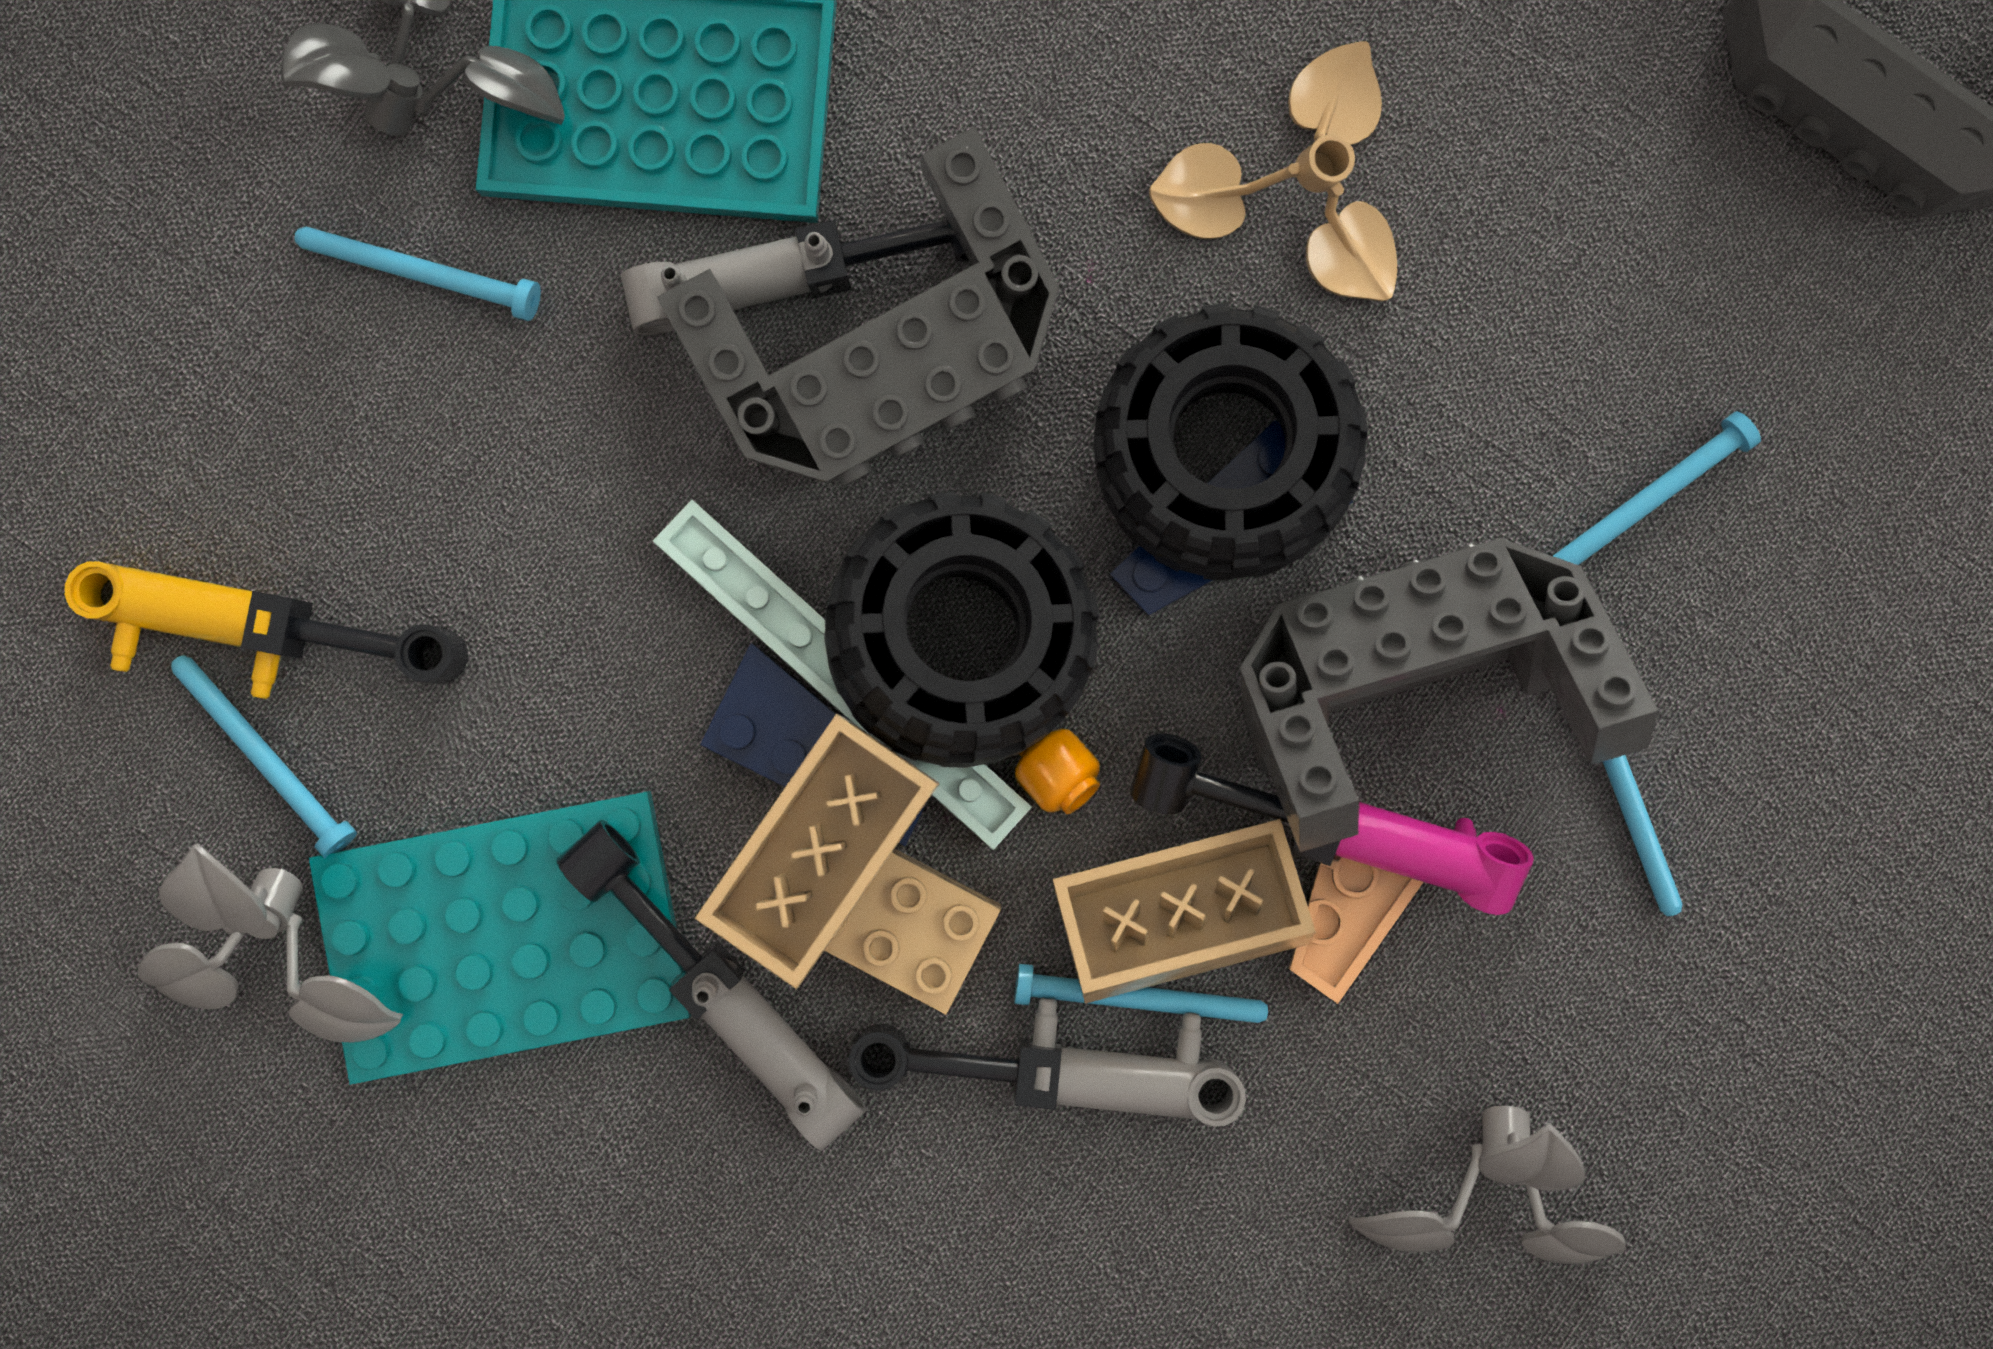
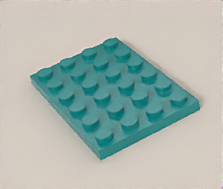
M493 0L489 46H499L518 51L531 57L544 67L556 86L565 117L562 125L502 106L484 97L475 190L484 197L818 223L837 1Z
M651 791L330 853L325 859L322 855L310 857V869L330 976L343 978L362 987L374 995L388 1009L403 1014L400 1023L381 1036L360 1042H342L349 1085L690 1018L692 1015L669 991L674 978L683 971L611 891L606 893L597 902L588 900L567 880L556 863V859L597 822L605 820L628 841L640 858V864L628 876L677 929Z

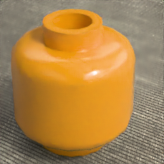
M1060 728L1051 731L1041 741L1019 754L1021 758L1015 768V778L1020 786L1045 812L1055 813L1063 810L1065 814H1071L1082 807L1100 787V782L1096 779L1100 772L1098 759L1068 729Z

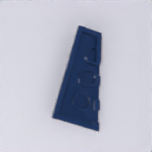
M1276 420L1273 421L1207 484L1225 489H1241L1267 480L1278 468L1284 455L1285 434L1281 425ZM1141 546L1133 551L1109 574V577L1147 617L1213 581L1203 579V576L1179 570L1177 572L1155 561V557Z
M750 643L700 745L786 787L836 713L808 691L793 676L782 669L754 643ZM925 806L904 834L899 844L907 845Z

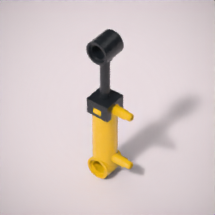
M88 561L78 565L69 574L65 583L66 601L76 614L88 619L116 623L111 647L112 659L110 667L112 670L127 672L130 670L132 658L136 655L141 628L257 651L251 676L253 681L251 695L263 699L270 697L272 685L276 681L280 657L302 658L305 642L395 659L398 669L407 678L424 683L446 684L456 680L464 672L468 662V649L464 640L454 631L433 625L413 626L408 628L400 637L310 620L313 607L311 602L100 561ZM110 580L113 586V594L110 601L104 605L101 599V589ZM435 639L441 646L442 658L435 668L429 670L422 661V651L428 642Z

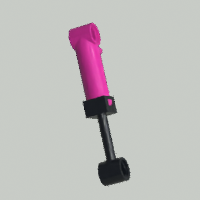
M1167 733L1154 734L1146 739L1130 787L1131 797L1141 807L1164 815L1177 814L1183 811L1190 795L1194 794L1289 823L1278 795L1198 772L1202 759L1201 752L1190 741ZM1359 802L1358 835L1300 852L1292 834L1291 854L1331 866L1336 855L1458 892V895L1464 902L1473 908L1494 915L1506 914L1512 910L1534 861L1533 854L1526 845L1511 836L1497 832H1484L1477 837L1474 824L1469 818L1458 819L1454 830L1361 802Z

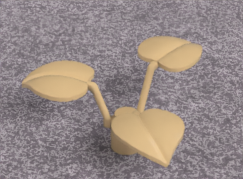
M1367 41L1342 45L1322 54L1308 64L1292 83L1288 99L1289 114L1293 122L1299 127L1316 131L1314 135L1315 142L1300 153L1296 163H1292L1284 169L1248 184L1239 185L1241 181V168L1234 155L1220 145L1199 143L1183 149L1174 156L1149 188V197L1152 204L1167 223L1191 237L1211 240L1227 236L1242 225L1245 219V206L1241 196L1252 194L1288 178L1296 177L1301 186L1306 190L1315 193L1325 191L1328 193L1325 216L1329 223L1314 229L1306 244V263L1313 279L1326 291L1342 297L1382 302L1393 296L1397 279V255L1392 231L1384 216L1375 207L1363 201L1352 202L1343 208L1339 214L1336 212L1338 198L1344 192L1340 182L1351 173L1355 163V155L1351 145L1367 138L1375 130L1381 115V91L1372 65L1370 45Z

